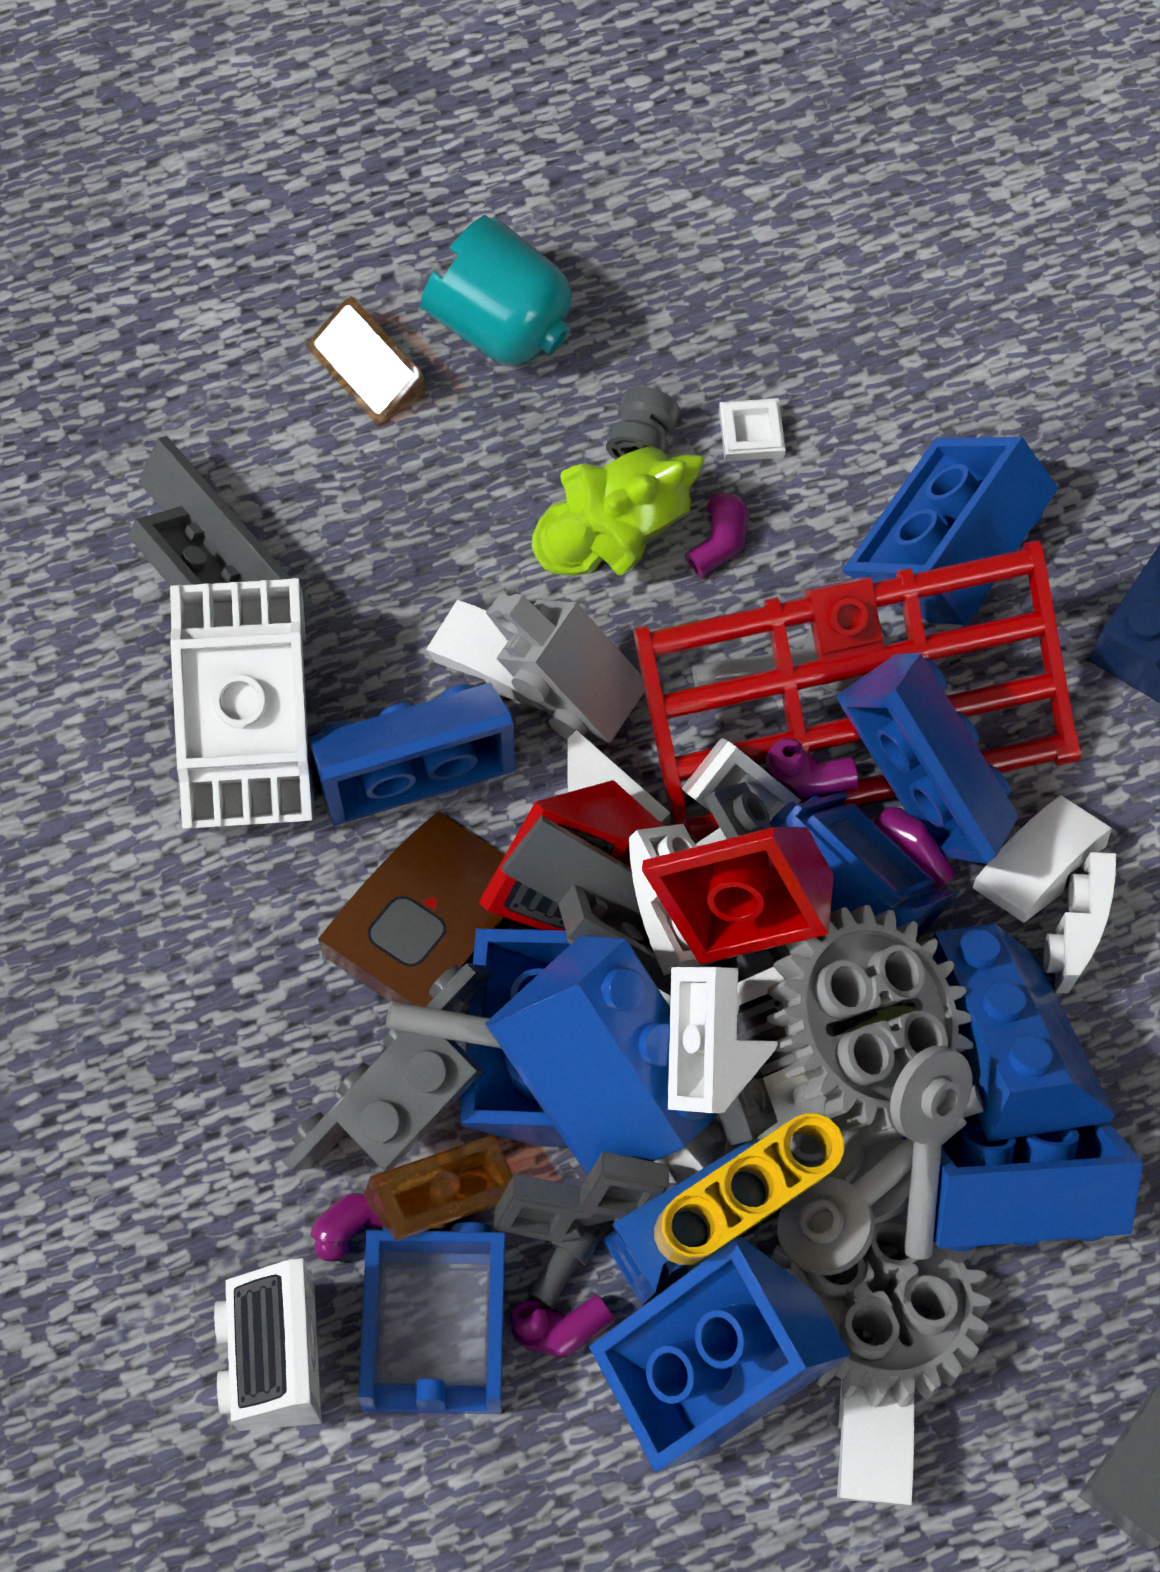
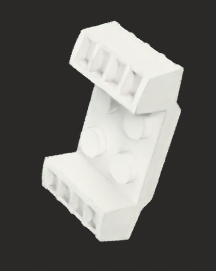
M299 578L170 586L171 660L182 828L312 821L315 817L313 770L309 766L302 642L306 640L303 594Z

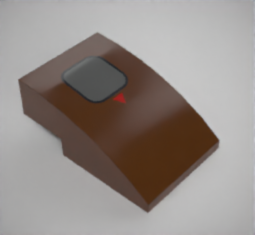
M438 811L399 845L340 910L318 938L322 956L389 1002L395 1001L426 1007L433 999L428 993L431 986L446 970L454 965L462 968L466 963L473 964L476 929H507L513 922L511 919L488 912L479 904L482 895L505 855Z

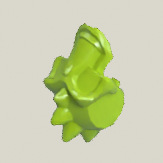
M651 445L627 453L603 467L583 463L563 470L560 479L565 488L566 501L553 503L539 518L532 535L531 544L536 559L545 570L558 575L576 576L591 573L597 569L602 560L606 561L617 575L627 574L641 559L648 542L662 534L690 512L691 499L689 490L699 476L704 463L703 457L699 455L670 457L662 450Z

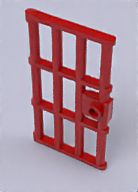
M1039 540L1024 543L1023 550L913 574L911 568L898 570L896 578L872 583V578L865 576L805 589V598L780 603L778 597L764 600V607L649 632L647 626L634 628V638L671 816L670 824H684L695 844L720 827L712 813L687 818L680 782L688 780L713 748L675 756L668 719L781 694L788 731L733 743L734 746L756 764L765 763L768 750L778 740L783 738L797 740L802 744L801 748L809 755L810 752L862 741L849 718L805 727L798 690L865 676L894 654L921 653L923 657L936 660L1039 637L1045 669L1044 674L947 695L954 709L963 713L966 717L1050 698L1056 735L981 751L988 765L994 766L1001 773L1055 761L1056 766H1061L1081 760V748L1079 746L1078 734L1075 732L1045 556ZM1028 575L1034 612L925 636L919 598ZM901 603L908 640L883 645L877 608ZM810 623L818 660L793 665L786 628ZM769 632L776 669L662 694L655 660L656 656ZM880 774L858 779L857 788L845 790L849 796L844 803L846 805L854 803L858 806L897 796L884 775ZM830 793V794L821 795L820 797H825V796L832 795V794H835V793ZM799 798L801 800L800 803H804L810 798Z

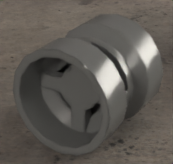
M640 386L628 388L623 393L618 407V415L621 418L620 423L615 424L611 428L606 443V450L609 455L616 460L627 453L651 445L667 453L668 442L665 437L666 434L671 433L675 429L680 413V407L677 402L668 394L657 389Z

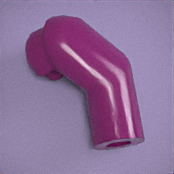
M718 493L709 500L706 511L712 514L710 516V522H712L711 537L684 554L685 561L700 579L741 553L746 546L749 510L742 498L736 494Z
M792 738L778 740L768 750L766 755V765L771 776L799 798L806 799L814 795L821 796L858 787V776L852 757L818 763L801 748L802 744Z
M898 807L887 808L876 817L874 823L936 881L933 886L935 890L946 885L954 878L955 871L921 820L910 816L905 810Z
M350 1193L342 1196L314 1221L311 1237L315 1239V1254L320 1259L329 1262L345 1259L349 1255L351 1248L350 1239L363 1228H383V1225L388 1223L374 1202L393 1194Z
M597 1294L567 1315L540 1308L539 1302L533 1300L517 1304L510 1314L512 1334L520 1345L527 1350L560 1358L573 1354L616 1322L608 1307Z

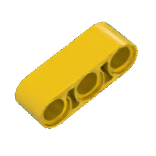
M804 1113L791 1119L676 1196L660 1213L654 1226V1240L659 1251L669 1261L678 1265H694L704 1261L733 1239H736L819 1183L837 1167L843 1156L844 1139L839 1127L830 1118L821 1114ZM807 1134L819 1142L823 1152L820 1166L806 1167L794 1159L790 1151V1141L793 1135ZM748 1172L757 1176L762 1181L765 1188L763 1205L748 1207L741 1204L734 1197L731 1190V1181L735 1174ZM690 1211L699 1215L707 1227L705 1244L700 1247H688L681 1244L675 1238L672 1231L674 1214Z

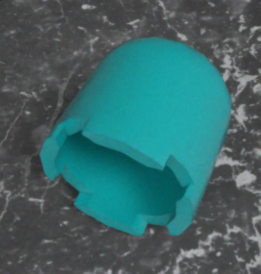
M482 215L470 224L450 246V249L458 257L449 267L445 276L442 277L436 271L431 274L423 291L420 307L436 321L501 365L518 366L533 360L542 351L548 355L553 354L564 342L571 329V326L565 322L570 312L572 290L569 281L557 266L505 223L497 220L495 217L491 219L487 215Z

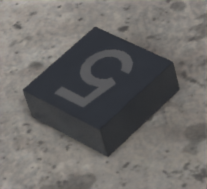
M760 1069L726 1111L719 1113L728 1142L731 1145L753 1140L778 1122Z

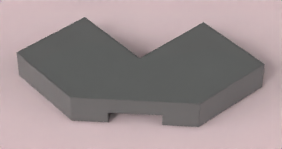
M602 1151L581 1187L514 1173L495 1207L494 1229L558 1243L581 1238L584 1236V1227L611 1220L616 1222L664 1193L669 1187V1165Z

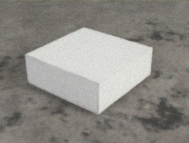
M779 398L719 403L725 462L785 457L786 449Z

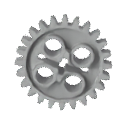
M864 905L852 912H849L847 907L830 913L828 935L786 944L791 955L776 961L773 966L786 980L768 987L767 991L770 996L783 1003V1010L767 1016V1020L776 1026L785 1027L786 1037L778 1041L775 1051H792L795 1061L785 1072L788 1078L804 1074L809 1080L804 1090L803 1099L809 1101L824 1095L826 1097L824 1106L825 1117L833 1118L846 1113L848 1129L854 1130L870 1125L873 1133H880L895 1128L890 1113L893 1088L903 1068L916 1054L932 1046H945L958 1053L973 1049V1042L958 1033V1026L972 1021L969 1013L956 1010L954 1002L966 993V989L962 986L948 985L945 978L955 966L952 961L937 965L932 959L937 948V940L934 938L919 945L916 942V922L911 921L896 928V917L893 910L889 909L874 916L870 905ZM905 1001H912L916 1006V1011L900 1015L888 1021H879L848 1033L831 1037L826 1032V1026L840 1023L855 1016L867 1015Z
M908 1206L892 1219L875 1223L874 1236L866 1254L854 1266L837 1274L843 1281V1285L833 1284L822 1275H815L802 1270L787 1257L781 1245H776L770 1259L816 1292L851 1356L817 1378L816 1384L822 1387L834 1376H837L843 1380L842 1396L845 1400L851 1398L858 1386L866 1387L872 1407L879 1405L889 1389H891L899 1406L904 1407L914 1395L915 1388L925 1399L929 1400L941 1386L940 1381L948 1386L953 1385L963 1371L961 1365L968 1367L977 1355L979 1349L975 1344L981 1341L989 1327L980 1318L983 1317L991 1305V1299L982 1294L975 1293L987 1278V1274L980 1270L966 1269V1265L976 1252L975 1248L968 1251H956L949 1248L939 1249L936 1243L933 1242V1253L930 1258L921 1260L908 1257L905 1254ZM878 1244H888L896 1248L901 1254L902 1260H894L885 1256L879 1249ZM912 1304L922 1305L929 1309L934 1315L935 1320L920 1316ZM857 1328L869 1332L876 1339L878 1345H869L859 1340L853 1329Z

